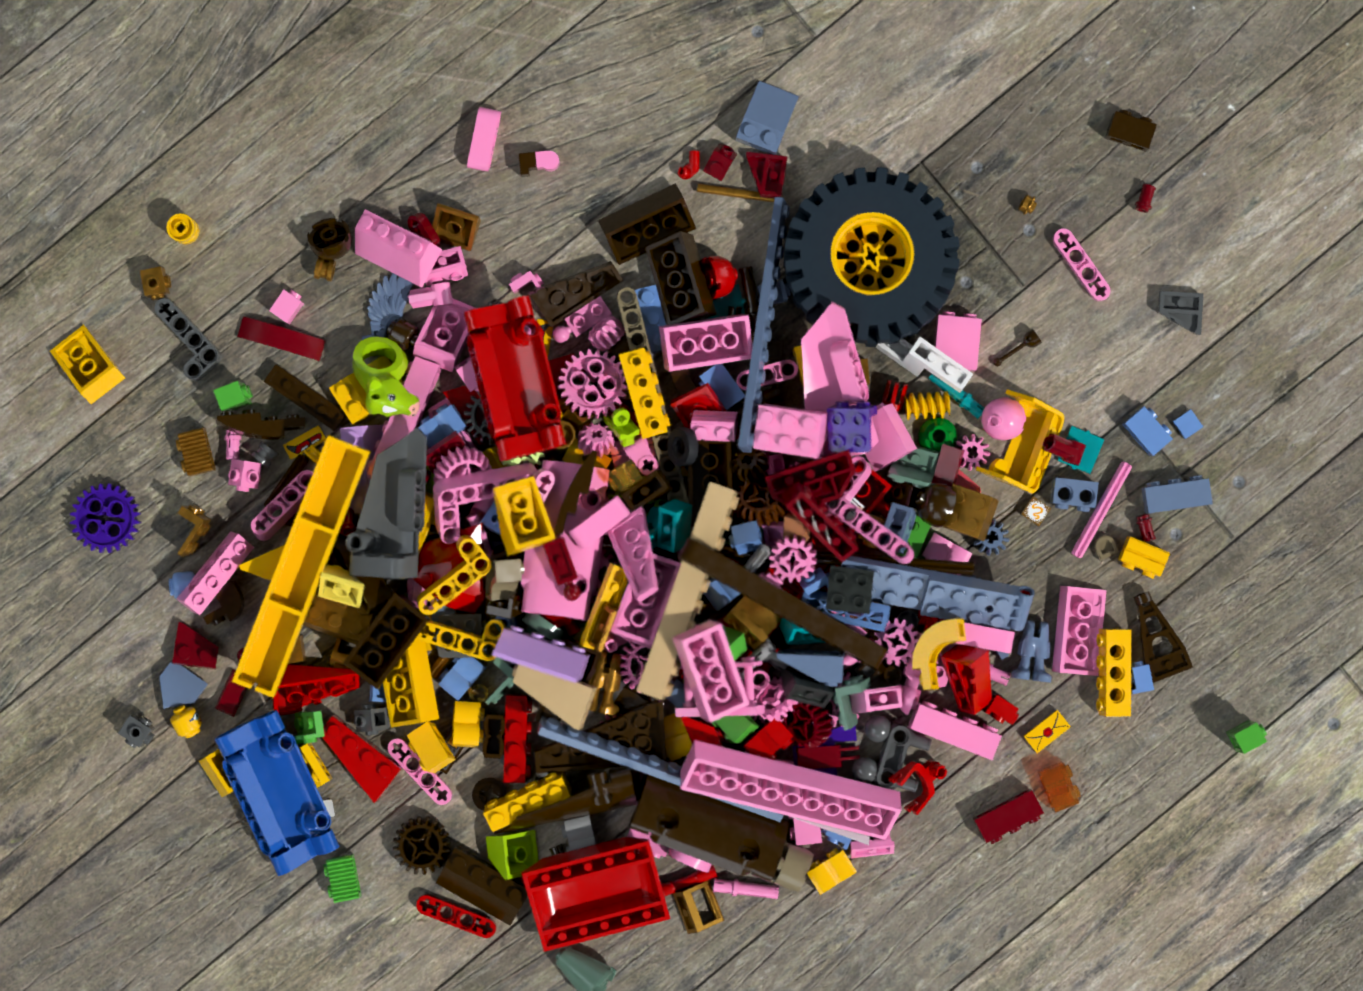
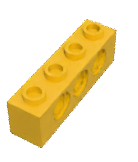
M1125 628L1099 629V634H1097L1096 638L1099 647V655L1096 659V664L1099 668V677L1096 680V686L1099 690V699L1096 701L1097 711L1099 715L1105 717L1131 716V630ZM1114 645L1116 653L1111 656L1110 649ZM1115 667L1116 674L1111 678L1110 670ZM1112 689H1115L1116 696L1111 699L1110 692Z

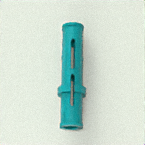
M933 374L928 377L941 390L948 391L949 396L959 404L960 408H965L977 420L979 419L984 407L972 398V394H967L963 390L959 393Z

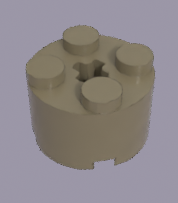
M785 841L783 852L771 883L800 892L806 879L805 875L810 869L814 853Z

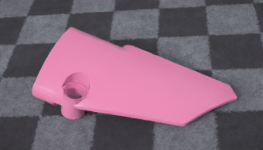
M832 302L801 339L805 410L827 413V408L836 405L835 402L848 401L849 405H857L856 402L867 401L869 397L867 383L845 309ZM871 417V444L873 448L879 439ZM828 424L826 429L823 456L836 453L831 452L828 449ZM850 452V455L856 456L865 452Z

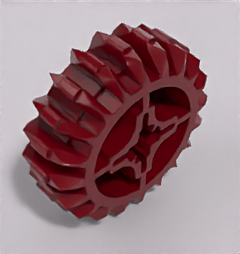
M798 702V704L792 705L794 711H788L786 718L782 715L784 719L782 723L793 734L792 741L793 743L797 742L799 747L804 746L806 749L818 747L825 743L832 734L831 729L834 725L831 723L833 717L829 716L830 709L826 707L822 708Z

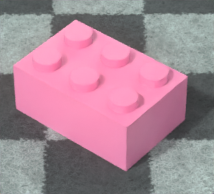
M761 404L758 406L753 448L811 458L823 457L827 413Z

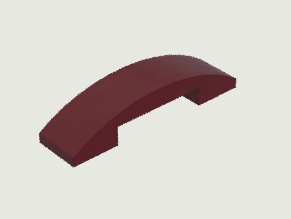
M244 316L237 337L317 361L321 360L326 343L325 340Z

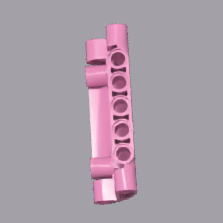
M549 460L542 461L541 469L550 471L555 477L554 485L544 502L553 532L555 531L560 508L568 488L582 466L581 464ZM594 467L588 496L579 495L576 515L567 514L563 535L554 534V540L564 537L578 575V579L573 580V584L580 588V597L575 601L565 599L563 595L565 585L557 586L542 545L525 551L523 562L524 574H522L521 581L522 588H524L522 612L588 621L591 598L597 590L604 534L581 550L569 534V531L609 501L606 496V490L608 488L610 470ZM541 477V478H542V482H545V483H546L547 478H546V477ZM598 497V502L594 505V499ZM583 583H585V584H586V588H585V590L582 592L581 587H582Z

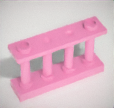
M741 657V661H735L736 667H744L745 693L749 705L725 716L764 714L765 704L757 705V701H754L753 667L762 665V661H755L754 657ZM683 669L685 703H683V707L675 708L676 717L700 716Z

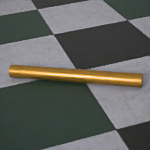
M699 183L697 187V192L766 202H774L775 200L773 198L760 197L757 191Z

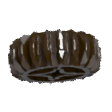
M418 816L416 819L417 823L410 818L408 820L410 826L406 823L401 824L405 831L397 829L396 833L401 837L393 838V842L399 843V845L393 846L392 849L400 851V853L394 856L395 859L403 858L399 863L400 866H403L405 862L409 864L406 867V871H410L413 866L415 867L414 874H418L419 868H422V874L426 875L427 867L433 873L435 872L434 864L438 868L443 866L439 859L447 861L448 858L443 853L451 852V849L445 848V845L451 844V840H444L449 835L448 832L443 834L440 832L445 827L444 825H440L439 828L435 827L438 820L435 819L432 824H429V816L425 818L424 822H422L421 816ZM416 828L427 829L422 837L408 834ZM432 833L436 835L439 841V851L430 843ZM427 836V839L425 840V847H427V849L425 850L423 848L419 851L418 854H416L419 850V844H417V841L421 842ZM405 840L414 848L411 858L405 850ZM421 854L433 855L435 857L429 862H417Z

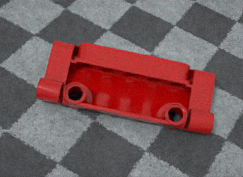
M521 296L507 303L464 312L469 334L467 336L468 350L488 430L492 439H495L500 461L515 459L566 445L560 423L561 409L540 325L534 318L530 297ZM524 325L531 329V335L525 332ZM546 410L552 413V420L546 417Z

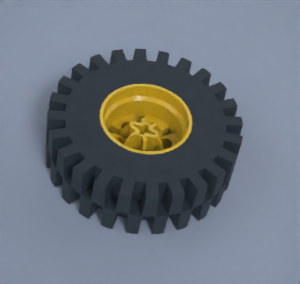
M865 167L856 168L853 174L844 176L842 172L833 176L832 181L826 185L823 183L819 184L814 189L813 194L808 199L805 198L802 201L797 214L792 218L784 252L786 283L794 296L793 301L798 309L801 308L806 314V320L811 325H814L833 302L845 309L854 342L864 343L866 347H876L878 343L886 342L888 344H895L901 338L911 337L918 333L920 328L926 324L928 325L948 299L954 287L956 273L960 264L957 254L960 247L958 236L955 237L953 232L955 224L951 215L946 216L942 210L944 203L938 196L933 199L927 193L929 187L921 181L916 185L908 181V174L899 172L898 176L887 174L888 168L877 167L875 172H866ZM858 227H861L863 234V238L861 240H859V238L853 231ZM889 230L894 236L885 243L881 240L886 231ZM870 234L876 235L878 242L875 244L869 243L867 236ZM851 242L856 243L859 250L857 252H850L847 249V245ZM892 247L896 254L888 257L885 255L884 249ZM868 251L871 255H876L874 264L871 260H866ZM837 252L849 256V259H837ZM893 260H905L904 267L891 263ZM853 264L856 267V272L849 274L845 271L844 266ZM884 268H889L893 271L891 278H885L881 272ZM858 276L859 280L855 286L849 283L852 278ZM866 276L871 277L873 285L869 287L864 286L862 278ZM877 279H880L886 288L879 290Z

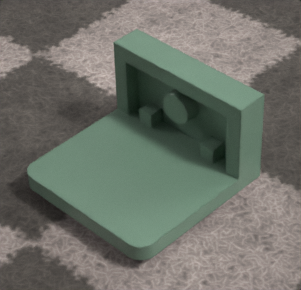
M916 446V450L892 463L888 477L892 478L893 481L898 483L906 481L913 483L915 487L925 488L929 487L932 482L940 452Z
M498 657L493 661L508 678L485 701L487 705L491 702L495 705L505 695L503 692L505 687L507 686L510 689L515 684L513 683L514 676H512V672L516 663Z
M862 675L853 676L835 688L834 701L836 705H839L840 710L838 719L845 731L858 724L857 715L852 712L850 694L861 693L871 686L870 677L863 678Z

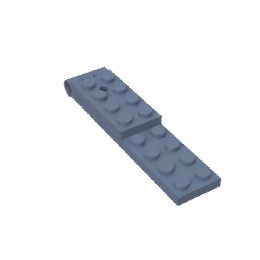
M853 556L848 557L841 563V567L874 571L871 596L873 602L920 610V615L946 620L964 619V623L1008 631L1010 628L1015 631L1024 629L1035 594L1034 590L1028 586H1016Z

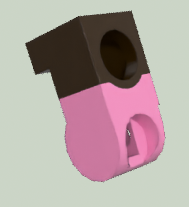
M553 151L519 153L521 177H530V171L544 169L549 172L555 171L560 164L558 155Z

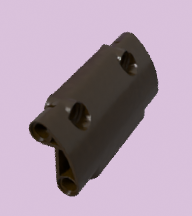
M646 773L642 780L638 805L629 822L630 829L646 835L651 832L650 838L656 844L734 872L737 875L745 876L751 873V875L768 882L772 881L777 870L789 826L788 820L782 819L781 822L715 798L682 790L679 785Z

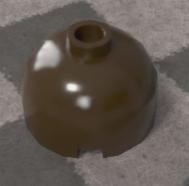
M328 218L312 226L313 230L310 234L308 232L307 238L311 250L317 257L332 261L343 257L349 251L352 239L349 226L345 221L341 220L342 222H339L335 218Z
M934 483L919 491L915 498L918 516L925 523L936 528L946 524L948 520L944 518L947 513L952 514L956 503V492L952 491L954 488L946 484Z

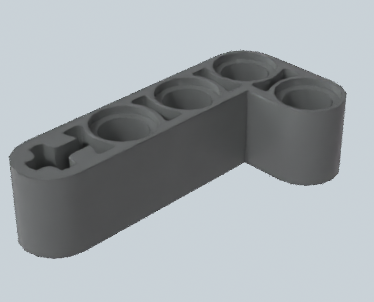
M166 298L158 300L155 304L156 314L195 354L184 365V375L195 381L203 379L221 361L222 355L220 350L173 301ZM163 305L169 306L168 309L171 311V313L175 315L171 316L170 314L163 312ZM180 319H184L186 322L182 330L176 328V323ZM198 334L201 339L200 343L193 346L191 338ZM209 350H213L215 358L208 362L205 357L206 353ZM193 365H198L200 369L196 376H191L190 368Z

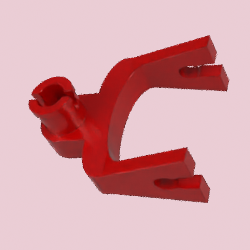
M927 760L923 765L911 761L888 778L889 782H896L897 785L903 786L914 771L918 775L922 783L923 792L904 807L906 811H912L916 815L922 811L935 793L933 781L936 778H945L947 774V769H944L946 768L945 766L934 760Z

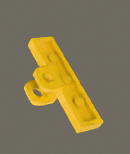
M609 564L579 642L583 647L594 649L589 645L604 604L616 607L619 610L621 598L628 582L626 574L620 565Z

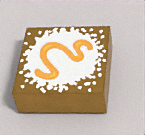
M1032 496L1021 515L1037 526H1040L1051 508Z

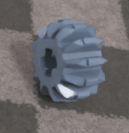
M992 519L987 535L991 531L994 532L993 535H996V540H992L991 544L988 543L989 539L986 538L985 541L977 540L973 542L974 545L982 544L978 549L979 552L987 548V556H990L992 549L995 555H998L999 550L997 547H1000L1002 550L1006 549V546L1001 542H1009V538H1003V535L1009 532L1008 529L1000 531L1004 524L1000 522L995 527V519Z

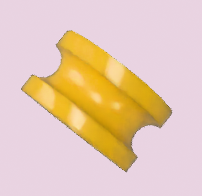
M311 444L310 450L304 452L317 464L321 452Z

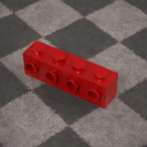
M506 695L504 783H526L527 778L531 777V765H527V756H531V743H528V735L532 734V722H528V713H532V700H529V695Z

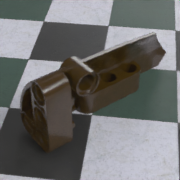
M626 766L609 769L610 782L608 781L607 771L589 774L587 777L590 789L543 808L517 816L510 825L495 831L494 834L638 805L632 770Z

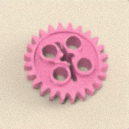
M588 349L587 355L579 351V358L572 355V363L565 362L567 369L561 368L560 373L564 376H560L558 382L563 384L558 386V390L564 392L561 393L560 397L561 399L567 398L565 406L572 404L571 412L578 409L580 417L584 412L587 413L588 419H590L592 413H595L596 418L599 419L601 412L607 417L608 409L614 412L616 410L615 405L622 406L620 399H626L624 392L628 391V387L624 385L626 380L625 377H622L624 376L623 369L619 370L621 362L614 363L616 356H612L610 359L607 358V351L603 356L600 355L599 349L596 350L595 354H592L591 350ZM598 366L601 371L593 373L590 371V367ZM581 369H584L586 371L587 376L583 372H581ZM580 378L584 383L582 385H575L572 381ZM590 380H591L592 383L597 382V388H596L595 385H591V386L589 385V384H590ZM610 382L614 385V388L611 390L605 389L603 384ZM599 392H601V394H603L604 396H606V398L603 399V398L600 396V393H599ZM594 395L597 400L589 402L586 400V396Z

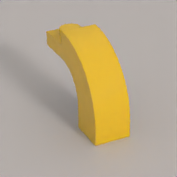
M950 619L936 623L928 628L918 640L913 652L912 669H921L919 680L923 690L939 689L936 668L937 657L940 651L948 644L966 641L964 619Z

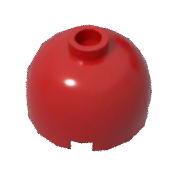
M721 256L702 258L701 263L712 299L724 297L732 292L738 278V273L731 262Z

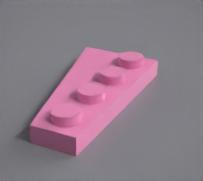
M639 507L607 531L633 593L640 602L658 590L646 511L643 507Z

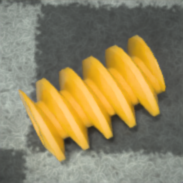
M939 391L934 394V398L930 392L926 393L925 398L919 392L916 399L913 393H909L908 399L905 396L906 419L910 420L911 414H914L915 419L918 420L920 413H922L924 419H927L928 413H931L933 419L936 418L937 413H940L941 418H944L946 412L950 416V397L948 391H944L942 397Z

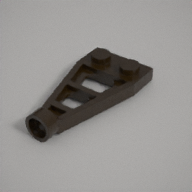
M1150 591L1134 596L1133 598L1138 610L1144 664H1149L1153 683L1193 668L1186 647L1154 603ZM1146 602L1149 603L1148 606H1146V607H1143V606H1142V604H1144V603H1146ZM1155 616L1162 629L1161 631L1149 634L1146 619ZM1164 636L1172 645V651L1157 657L1153 653L1152 642L1155 638Z

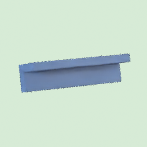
M816 590L808 596L804 592L802 598L803 602L815 607L819 611L823 610L824 612L822 613L838 622L884 632L890 617V606L871 602L870 613L863 614L826 609L827 592ZM828 610H829V611L838 612V613H836V614H831V613L828 612ZM849 615L857 616L858 618H857V619L850 618ZM871 620L880 621V622H882V623H881V624L873 623V622H871Z

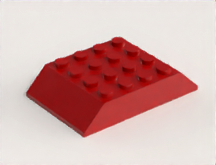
M626 836L542 858L522 872L544 952L670 919L649 839Z

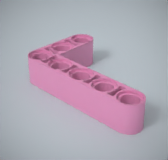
M853 457L854 467L856 468L857 465L864 464V469L859 473H854L850 480L851 487L844 491L841 498H838L836 507L830 508V501L825 503L829 508L828 511L832 515L834 513L837 514L844 524L901 564L910 563L914 558V551L908 543L851 503V500L871 474V466L863 457ZM850 511H855V517L847 520V514ZM868 523H872V530L869 532H864V526ZM889 535V542L885 545H882L880 543L881 538L883 536ZM901 548H907V554L904 557H898V551Z
M524 463L444 478L435 482L433 485L435 527L442 541L451 544L460 537L459 504L494 498L493 488L526 479L529 476L532 477L537 471L536 467L531 463Z

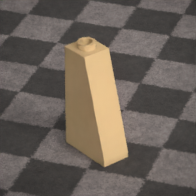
M519 664L514 666L512 676H514L513 683L574 729L580 730L583 728L597 687L582 681L574 683Z

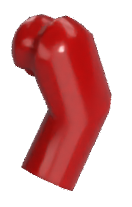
M689 151V163L678 169V176L683 180L690 179L699 171L700 151Z

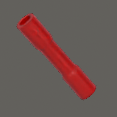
M712 865L709 872L698 870L693 874L674 881L665 882L661 885L664 896H668L678 890L697 883H703L718 876L714 865Z

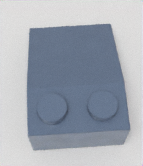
M759 81L740 125L736 141L762 152L776 155L799 96Z
M781 648L778 650L777 658L819 682H825V686H838V683L843 681L844 652Z

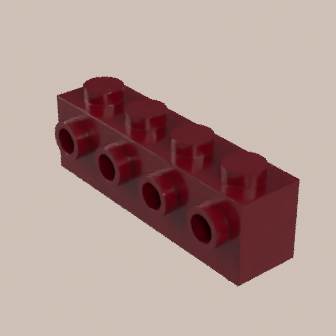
M797 481L782 494L785 506L841 562H844L859 549L855 540L857 538L856 534L851 528L848 527L846 529L842 525L843 522L837 514L834 513L832 515L828 511L829 508L822 499L817 500L814 497L815 494L808 485L803 486Z

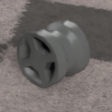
M261 441L259 449L251 455L269 468L271 460L277 457L279 453Z

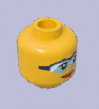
M181 705L173 710L174 715L170 718V722L178 736L190 738L201 731L202 720L194 707Z

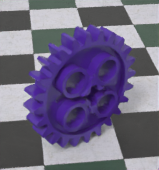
M100 483L98 490L95 486H90L91 493L83 490L85 497L77 496L80 504H73L72 506L77 511L70 513L71 516L76 517V520L71 521L70 524L77 526L72 531L73 533H80L77 540L85 539L83 546L86 547L91 544V551H95L99 547V553H103L105 547L108 553H112L113 547L117 551L121 550L120 544L129 546L127 539H135L131 533L139 532L135 528V524H141V521L136 520V517L140 516L141 513L134 510L139 504L131 503L135 497L130 496L127 498L128 490L120 493L121 486H116L113 490V485L109 483L106 489ZM96 500L101 503V509L98 512H94L92 509V503ZM117 503H120L123 509L119 515H116L113 511V507ZM87 515H107L108 517L123 518L125 521L123 523L115 521L105 522L104 520L87 518ZM92 522L98 524V531L94 534L89 530V525ZM114 524L120 528L117 536H113L110 532Z

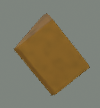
M438 203L433 228L438 234L440 242L455 247L461 246L462 249L471 251L481 219L479 216Z

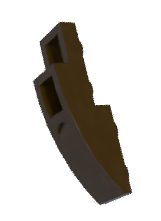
M244 410L242 414L234 415L232 411L221 412L220 416H216V424L233 433L250 438L283 440L285 437L284 431L305 428V417L299 418L297 414L287 415L286 419L270 416L265 417V421H261L260 412L255 413V410Z

